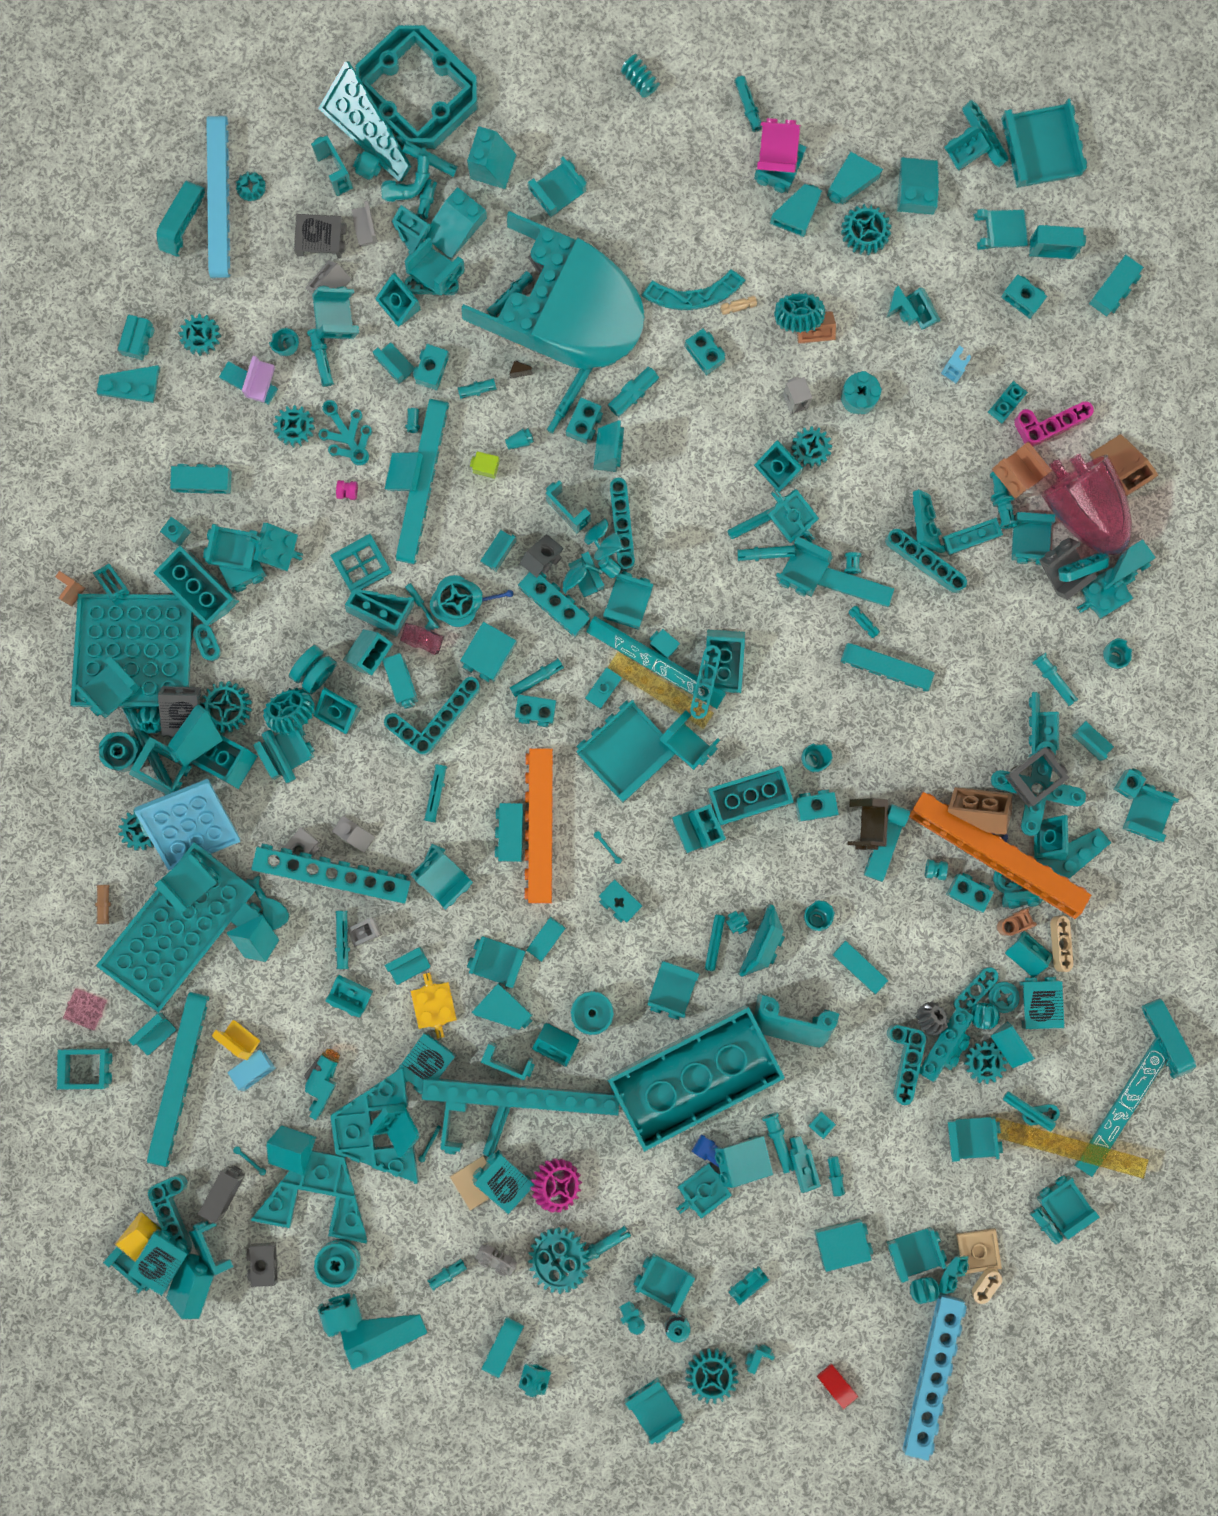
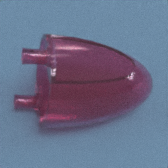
M1079 453L1074 458L1069 459L1075 468L1071 472L1066 471L1060 458L1054 460L1053 463L1051 462L1049 466L1057 479L1052 486L1043 491L1041 496L1056 518L1074 537L1092 550L1105 555L1122 553L1128 547L1131 539L1132 519L1124 487L1109 456L1102 455L1086 463L1081 453Z

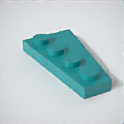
M1097 828L1069 842L1068 855L1065 860L1036 859V861L1042 865L1049 866L1058 875L1070 879L1109 846L1111 841Z

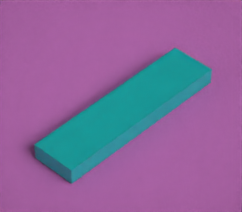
M827 568L818 584L819 586L885 607H889L894 588L831 568Z

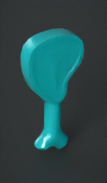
M256 876L253 880L247 879L246 882L256 889L255 893L263 908V916L271 928L276 930L285 925L290 918L287 908L279 901L268 898L259 884L260 876Z

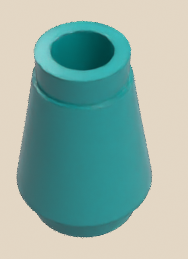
M522 428L505 439L508 450L531 446L530 444L534 442L529 428Z

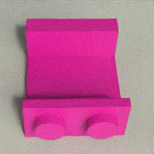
M767 118L766 122H761L763 127L760 158L757 164L758 170L796 172L801 124H796L797 120L785 119V123H777L778 119Z

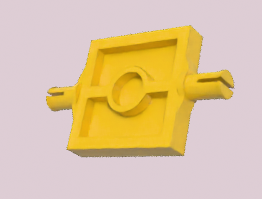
M431 972L427 973L429 980H427L426 973L423 974L425 986L412 990L411 996L418 1028H435L436 1039H439V1030L441 1038L445 1037L442 1026L447 1022L456 1021L457 1019L449 982L434 984Z

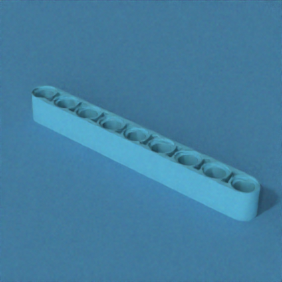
M207 116L208 270L210 278H230V274H228V269H230V256H228V251H230V238H228L230 220H228V214H230L229 202L227 201L229 196V184H227V179H229V166H227V161H229L227 116Z

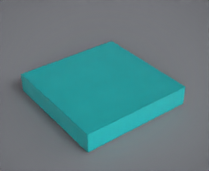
M419 452L392 453L385 490L416 491L423 454Z

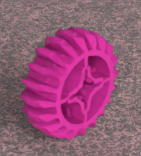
M553 1158L551 1161L547 1160L545 1161V1166L538 1165L539 1172H534L536 1179H531V1181L535 1184L530 1188L535 1192L531 1196L536 1199V1204L540 1205L542 1209L548 1210L551 1213H559L562 1209L568 1210V1205H574L573 1199H579L576 1194L582 1191L578 1188V1185L582 1184L581 1180H578L581 1175L576 1172L578 1168L573 1166L571 1162L565 1161V1159ZM556 1171H563L561 1174H557L556 1176L552 1175ZM557 1195L561 1196L556 1200L550 1201L552 1197H555Z

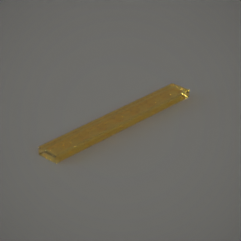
M995 1117L996 1122L1000 1121L1001 1133L997 1134L999 1139L1142 1179L1145 1177L1148 1159Z

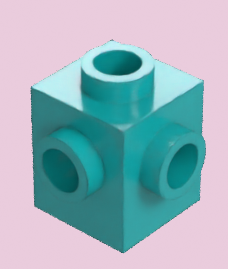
M524 1364L518 1388L525 1391V1395L530 1397L545 1395L552 1371L538 1364Z

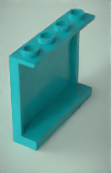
M1070 98L1062 105L1014 114L1012 109L1004 111L1001 120L1017 188L1082 176L1087 169V159L1083 157L1082 152L1083 142L1079 139L1078 135L1079 124L1075 122L1074 117L1075 107L1071 104Z
M633 699L630 702L626 700L619 707L620 711L616 715L612 713L606 718V724L602 728L598 726L591 732L592 737L588 741L584 739L576 746L578 748L576 753L622 803L676 755L659 740L663 733L638 708Z

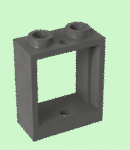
M1046 747L1038 750L1005 776L1028 807L1037 804L1070 778L1067 775V769L1062 764L1059 765L1055 760L1056 755L1054 752ZM1043 756L1060 778L1035 797L1018 774Z
M232 1165L220 1171L198 1215L213 1223H217L224 1217L245 1177V1174L241 1173L242 1169Z

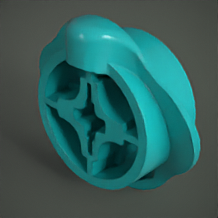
M447 576L440 581L435 593L431 597L430 611L437 619L453 627H464L474 619L477 610L481 606L482 591L476 584L461 576ZM455 587L466 590L469 595L458 593ZM449 589L450 598L441 602L440 597L442 593ZM454 597L457 600H461L459 605H456L455 602L452 603ZM472 600L470 610L463 614L462 605ZM443 608L454 609L457 616L447 613Z

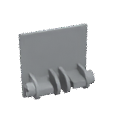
M482 1244L475 1257L478 1259V1263L484 1267L491 1266L495 1268V1272L501 1276H510L516 1268L517 1262L514 1261V1258L505 1254L503 1260H501L503 1252L497 1258L496 1255L499 1250H496L493 1256L495 1248L488 1244Z

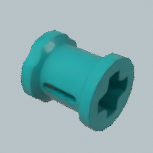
M859 552L845 553L846 569H844V573H861L859 567L862 554Z

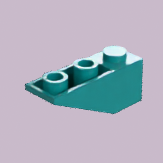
M1143 539L1129 547L1119 556L1105 586L1106 590L1112 586L1114 588L1119 587L1124 583L1123 579L1127 578L1130 580L1138 574V570L1143 572L1152 566L1150 562L1156 557Z

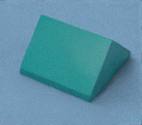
M392 273L375 298L398 327L421 310L419 301L396 273Z
M779 440L775 441L754 464L759 472L779 492L797 478L803 470V467Z
M324 687L313 716L340 732L347 734L361 708Z
M1062 815L1043 819L1040 831L1034 835V858L1065 860L1068 855V816Z
M263 915L227 932V935L244 958L262 962L268 960L279 942L278 936Z
M1008 1021L991 1035V1038L1012 1069L1035 1059Z
M281 1125L266 1142L268 1164L304 1175L316 1136Z

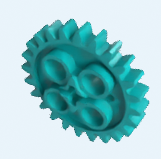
M560 1227L555 1228V1230L551 1228L547 1230V1233L545 1231L540 1233L541 1237L535 1238L537 1243L531 1244L534 1251L528 1252L533 1257V1259L528 1260V1263L533 1264L529 1271H535L532 1278L538 1277L539 1281L537 1284L544 1283V1290L551 1287V1293L556 1292V1290L558 1294L563 1293L564 1290L568 1293L571 1291V1288L573 1290L577 1289V1284L584 1283L582 1278L588 1276L585 1270L590 1269L586 1262L590 1261L591 1258L585 1256L590 1251L583 1249L586 1242L580 1244L581 1236L574 1238L575 1231L568 1234L567 1228L562 1231ZM560 1242L564 1244V1251L559 1248ZM544 1252L548 1254L549 1261L544 1259ZM570 1259L575 1263L574 1269L569 1264ZM554 1270L559 1272V1279L554 1276Z

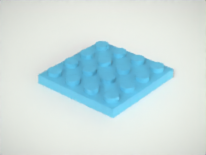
M209 779L134 808L136 816L168 871L175 867L194 842L210 854L240 842V837Z

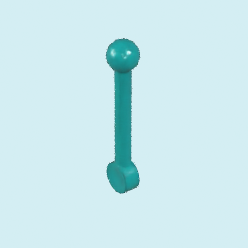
M596 831L594 838L599 839L615 859L614 862L620 864L622 862L621 857H617L601 837V833Z
M438 1125L423 1154L418 1157L419 1162H425V1156L442 1126Z
M239 1146L233 1149L235 1154L242 1156L257 1169L259 1175L264 1176L266 1174V1169L260 1168L241 1151Z

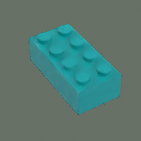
M782 766L707 789L713 811L720 826L794 803Z

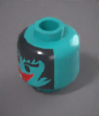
M681 1314L671 1315L666 1320L665 1333L672 1342H684L691 1333L690 1323Z

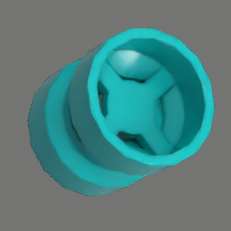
M927 859L925 878L932 879L936 877L938 880L945 881L948 872V862H935L934 860Z

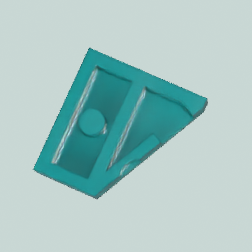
M400 205L392 220L402 242L406 244L409 250L408 254H412L419 244L424 242L432 227L431 224Z

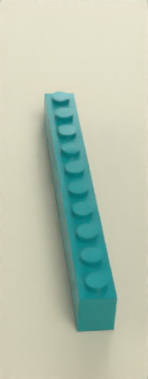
M423 1077L422 1100L614 1116L619 1114V1101L615 1093Z

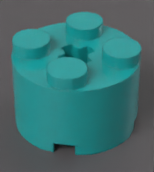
M866 371L851 375L846 380L841 391V402L844 408L853 414H867L872 411L882 392L879 381Z
M113 732L107 734L99 744V758L107 768L119 772H127L131 770L143 749L134 736L124 732ZM119 749H122V755H119Z
M345 1293L328 1299L329 1303L326 1305L323 1302L318 1305V1314L327 1337L335 1336L343 1330L347 1332L353 1331L358 1328L357 1324L362 1320L355 1294L350 1297V1293Z

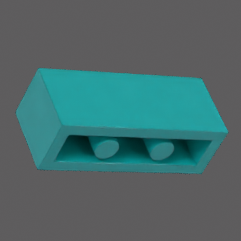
M1125 254L1089 302V305L1106 317L1110 312L1114 314L1121 305L1118 303L1121 298L1125 299L1131 292L1129 288L1131 284L1136 285L1142 277L1140 272L1144 267Z
M177 464V466H171L170 489L174 493L231 494L232 472L226 465L208 467L205 464H197L196 467H189L188 464Z
M499 803V808L496 807V819H499V827H495V838H499V846H495V858H498L499 862H522L523 803Z

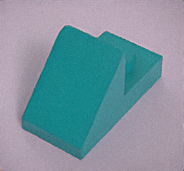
M898 285L892 293L887 318L900 311L901 320L904 323L907 322L910 326L917 321L918 315Z

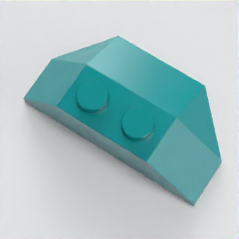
M772 904L768 905L738 975L742 977L767 968L769 964L773 965L777 957L775 953L777 946L781 947L785 939L783 927Z

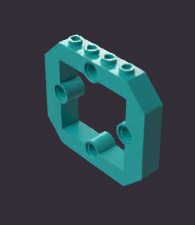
M398 25L355 65V72L401 146H404L406 141L420 148L436 149L477 110V76L425 25ZM414 44L420 47L432 59L434 72L437 75H448L462 89L449 103L443 101L434 103L431 109L433 118L419 131L398 113L397 107L393 102L386 101L371 86L383 74L388 76L397 74L400 68L398 60ZM388 62H393L391 65H386ZM440 62H445V63H446V64H444V65H442V66H441V65H438ZM387 112H392V113H393V114L390 115V116H386V115H385ZM441 112L445 113L443 116H438Z

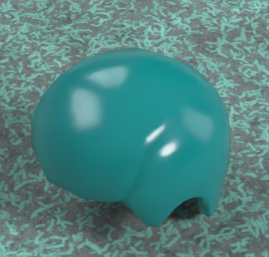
M281 328L272 334V341L269 342V345L276 354L282 357L291 356L298 349L299 337L294 330Z
M1117 638L1105 646L1103 657L1111 668L1121 669L1128 666L1132 660V649L1128 647L1127 640Z
M813 743L806 747L801 755L803 766L810 772L815 773L822 772L829 767L833 759L832 751L825 744L816 745Z
M816 900L806 908L804 921L806 926L813 931H824L833 923L835 912L828 902Z

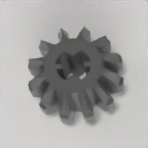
M927 1002L917 1009L918 1014L915 1016L919 1020L917 1024H920L921 1031L925 1030L927 1035H938L948 1028L947 1023L949 1019L946 1018L948 1013L944 1012V1007H940L938 1002Z

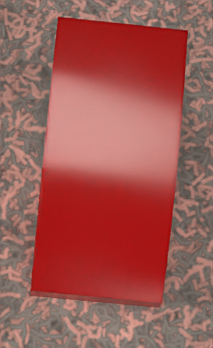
M832 1363L817 1375V1378L843 1410L858 1398L856 1392Z

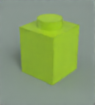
M477 451L476 456L471 458L470 467H472L473 474L495 479L500 460L498 456Z

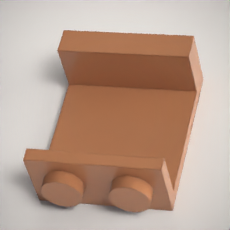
M1029 441L1006 459H1002L992 468L993 472L1015 499L1052 471Z

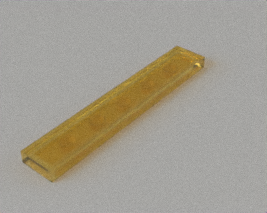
M616 653L607 668L681 715L685 710L691 714L690 708L693 699L621 653ZM701 704L697 708L694 707L693 710L697 716L705 712ZM708 709L704 718L696 719L691 715L688 720L704 729L714 713Z

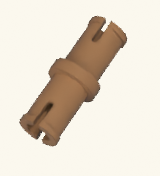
M97 885V903H95V907H97L96 924L98 925L109 924V907H111L109 902L110 885Z

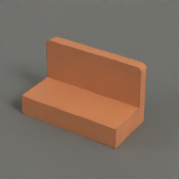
M825 312L823 323H821L820 327L815 328V331L809 330L808 333L801 332V334L797 332L798 344L835 340L836 322L833 312Z
M59 571L55 577L67 585L59 599L73 606L78 599V594H82L86 588Z

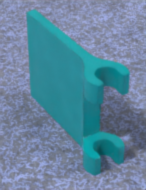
M977 209V213H974V221L986 220L988 237L980 238V242H977V250L1028 246L1025 210L990 211Z

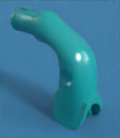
M418 154V169L415 172L416 177L413 184H399L393 180L382 182V199L388 202H395V200H408L419 195L431 174L429 172V154Z

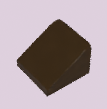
M514 361L510 371V378L532 375V366Z

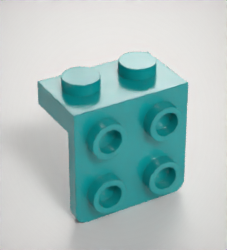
M390 1104L383 1107L381 1113L373 1120L372 1125L368 1129L371 1136L387 1133L399 1158L405 1157L420 1137L418 1129L404 1104L393 1106Z

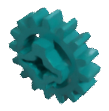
M198 314L197 318L191 315L190 321L184 320L186 325H180L183 331L179 332V336L182 337L180 342L187 351L190 350L193 355L197 351L198 355L202 356L204 351L208 355L209 349L216 350L214 344H220L217 338H220L221 334L218 332L220 328L218 325H215L214 319L210 320L208 315L203 318L201 314ZM195 331H197L198 333L203 334V337H204V338H202L201 336L197 335V333H196Z
M294 405L293 409L290 410L286 406L285 412L279 410L281 416H275L278 422L273 423V426L277 428L274 430V433L279 435L277 437L279 441L284 440L283 443L286 446L290 442L292 447H295L296 443L301 447L302 441L308 443L307 437H313L311 430H315V426L312 425L314 419L310 417L309 411L304 413L303 407L298 410L296 405ZM306 422V429L303 431V426ZM291 424L297 425V427L294 429L291 427Z
M813 426L810 427L809 431L803 428L802 434L797 432V438L792 440V443L796 444L791 446V450H795L792 456L798 457L797 462L800 463L802 461L803 467L807 464H810L811 469L814 464L820 467L821 461L826 463L828 460L826 457L831 455V452L828 451L833 447V445L828 444L831 438H825L827 432L820 433V428L814 431ZM813 441H815L814 449L811 450V453L809 454L810 445L813 443ZM815 455L820 456L818 458L811 459V457Z
M133 811L134 814L127 812L128 818H122L121 820L124 824L118 826L123 831L118 833V835L124 836L121 842H128L127 847L132 848L134 846L136 851H139L140 847L144 851L147 850V845L154 847L150 838L144 842L145 836L143 832L133 830V828L141 827L135 812ZM128 832L132 834L133 839L130 838Z
M982 1041V1046L979 1043H975V1049L968 1048L971 1052L970 1055L965 1054L968 1061H965L964 1064L969 1066L965 1071L967 1073L972 1072L970 1078L975 1079L977 1077L978 1083H981L982 1080H984L985 1084H989V1080L996 1083L995 1077H1003L1000 1072L1006 1071L1003 1064L1008 1062L1002 1059L1004 1055L999 1053L1000 1049L998 1046L994 1048V1043L990 1042L987 1045L986 1041ZM982 1050H990L987 1054L980 1053ZM974 1058L976 1059V1066H975V1067H974V1065H973V1060H974ZM983 1059L988 1060V1061H987V1063L989 1064L988 1066H983V1065H984ZM996 1059L998 1060V1065H997V1067H996V1065H995V1060H996ZM985 1071H989L991 1073L987 1076L981 1075Z

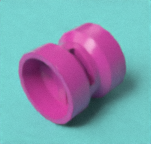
M338 480L336 498L357 500L358 482L351 481L346 483L344 480Z

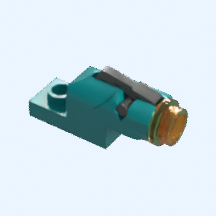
M329 1048L318 1056L304 1075L307 1080L305 1092L318 1099V1101L314 1100L309 1108V1111H311L309 1117L314 1120L319 1119L337 1085L330 1078L333 1079L336 1067L340 1061V1054Z

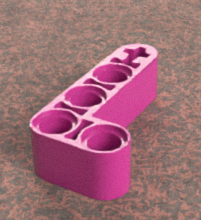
M1084 401L1040 423L1031 410L1024 409L1016 416L1014 424L1023 442L1027 443L1029 441L1034 447L1084 423L1094 413V407L1091 403ZM1080 411H1085V412H1086V414H1085V413H1082V414H1080V415L1077 417V414H1078ZM1021 417L1027 418L1028 423H1023ZM1063 417L1068 418L1070 424L1065 423ZM1046 425H1050L1053 428V432L1048 431ZM1029 433L1035 434L1037 440L1031 439Z

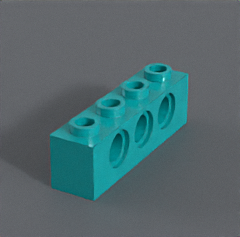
M529 572L518 584V588L575 638L590 622L588 617L590 614L581 607L579 609L574 605V599L568 594L564 596L560 592L561 588L556 583L548 582L546 580L547 576L544 573L536 578ZM539 585H544L547 589L544 593H538L536 588ZM552 598H559L561 602L558 606H553L550 604V600ZM567 610H572L575 616L568 619L564 616V613Z

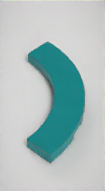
M730 269L726 275L713 283V285L704 289L688 290L686 292L675 291V289L665 287L652 280L641 296L656 305L669 309L698 310L713 306L727 299L743 285L746 279Z

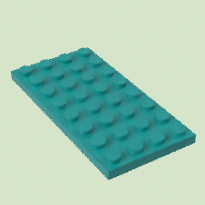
M195 842L176 865L191 852L194 854L198 853L205 862L203 864L206 868H212L216 872L218 882L181 914L156 889L96 965L97 968L158 1013L226 929L243 904L256 891L252 885Z

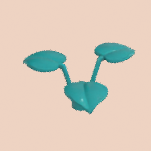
M605 518L593 525L584 538V542L587 545L594 542L598 550L594 558L600 560L598 562L599 568L589 564L584 565L582 562L574 565L567 572L563 581V592L565 594L583 580L587 569H592L600 574L604 572L611 579L619 574L621 567L609 557L624 549L619 535L613 533L606 537L601 545L598 543V539L605 535L608 528V521Z

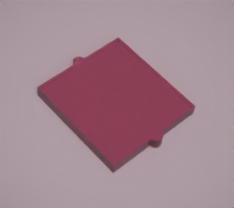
M75 988L71 1000L67 1002L68 1007L63 1019L95 1031L99 1019L103 1017L102 1012L107 1000Z

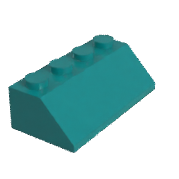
M179 546L153 572L207 627L227 615L239 602L183 546Z

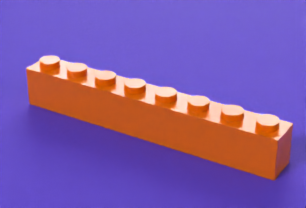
M529 748V753H526L525 758L526 765H529V772L525 773V783L529 784V791H525V803H529V811H525V822H529V830H525V841H529V849H525V861H529L528 868H525V880H528V888H525V899H528V903H552L553 749Z

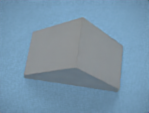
M375 917L368 918L348 928V933L354 947L382 935Z

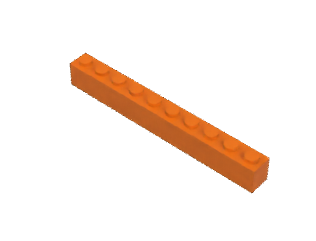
M923 792L910 812L909 817L1026 890L1039 896V898L1070 917L1076 919L1082 914L1092 896L1085 888L1076 886L1065 876L1058 875L1049 866L1042 865L1034 857L1024 854L1016 846L1003 841L1000 836L985 832L949 813V805L939 802L933 795Z

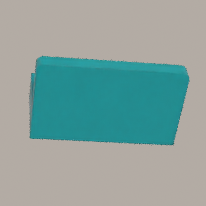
M389 343L382 350L377 347L372 352L374 358L398 384L414 372V366L392 343Z
M500 529L480 562L497 572L516 543V536H510Z
M588 551L581 554V558L568 564L570 569L580 562L584 565L589 564L596 567ZM587 569L585 577L577 584L583 597L604 589V583L599 573L592 569Z
M1084 721L1072 734L1099 761L1105 760L1108 757L1107 754L1114 748L1087 721Z
M693 810L672 817L686 854L702 847L688 817V814Z
M1025 931L1020 933L1015 943L1005 952L1009 958L1032 977H1036L1045 970L1053 958V955Z
M421 947L384 965L387 971L391 973L397 985L431 967Z
M157 1013L128 1041L133 1046L138 1045L148 1056L176 1031V1028L163 1013Z
M545 1023L532 1050L567 1067L579 1043V1039Z

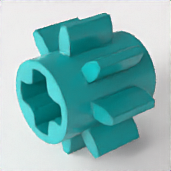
M734 911L728 915L729 920L725 922L733 934L738 932L740 935L747 931L746 926L750 923L743 912L738 914L737 911Z

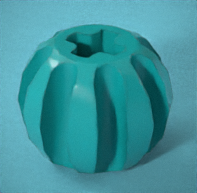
M143 707L138 712L136 722L141 731H144L146 734L160 732L159 708Z
M978 1003L971 1009V1014L974 1015L972 1023L975 1027L992 1029L999 1023L1000 1014L995 1005Z
M925 1277L911 1282L910 1294L916 1303L925 1304L936 1301L939 1297L940 1289L934 1278Z

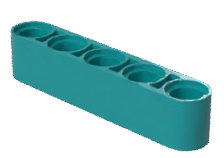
M617 477L610 483L614 533L619 535L620 541L627 540L629 542L628 547L616 552L617 564L621 567V571L629 572L634 567L635 557L626 481L623 478ZM620 484L623 486V490L617 492L613 487ZM617 503H623L625 505V508L623 510H618L615 508V505ZM620 521H624L627 523V527L620 529L617 524ZM624 558L630 559L631 564L629 566H623L621 564V560Z
M893 529L889 532L885 540L886 545L952 593H959L966 587L967 579L962 573L923 545L918 544L915 539L900 529ZM891 536H898L899 543H894L891 540ZM906 547H913L915 553L909 554L906 550ZM922 558H928L930 565L923 564ZM942 568L945 571V576H940L937 569ZM954 579L960 581V588H957L953 585Z
M846 643L840 661L843 664L845 662L851 664L850 666L861 670H869V673L878 676H887V679L896 682L902 681L905 685L916 689L917 687L922 688V691L929 692L935 675L931 670L850 643Z

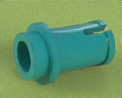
M408 408L405 428L408 433H418L420 425H418L420 410Z

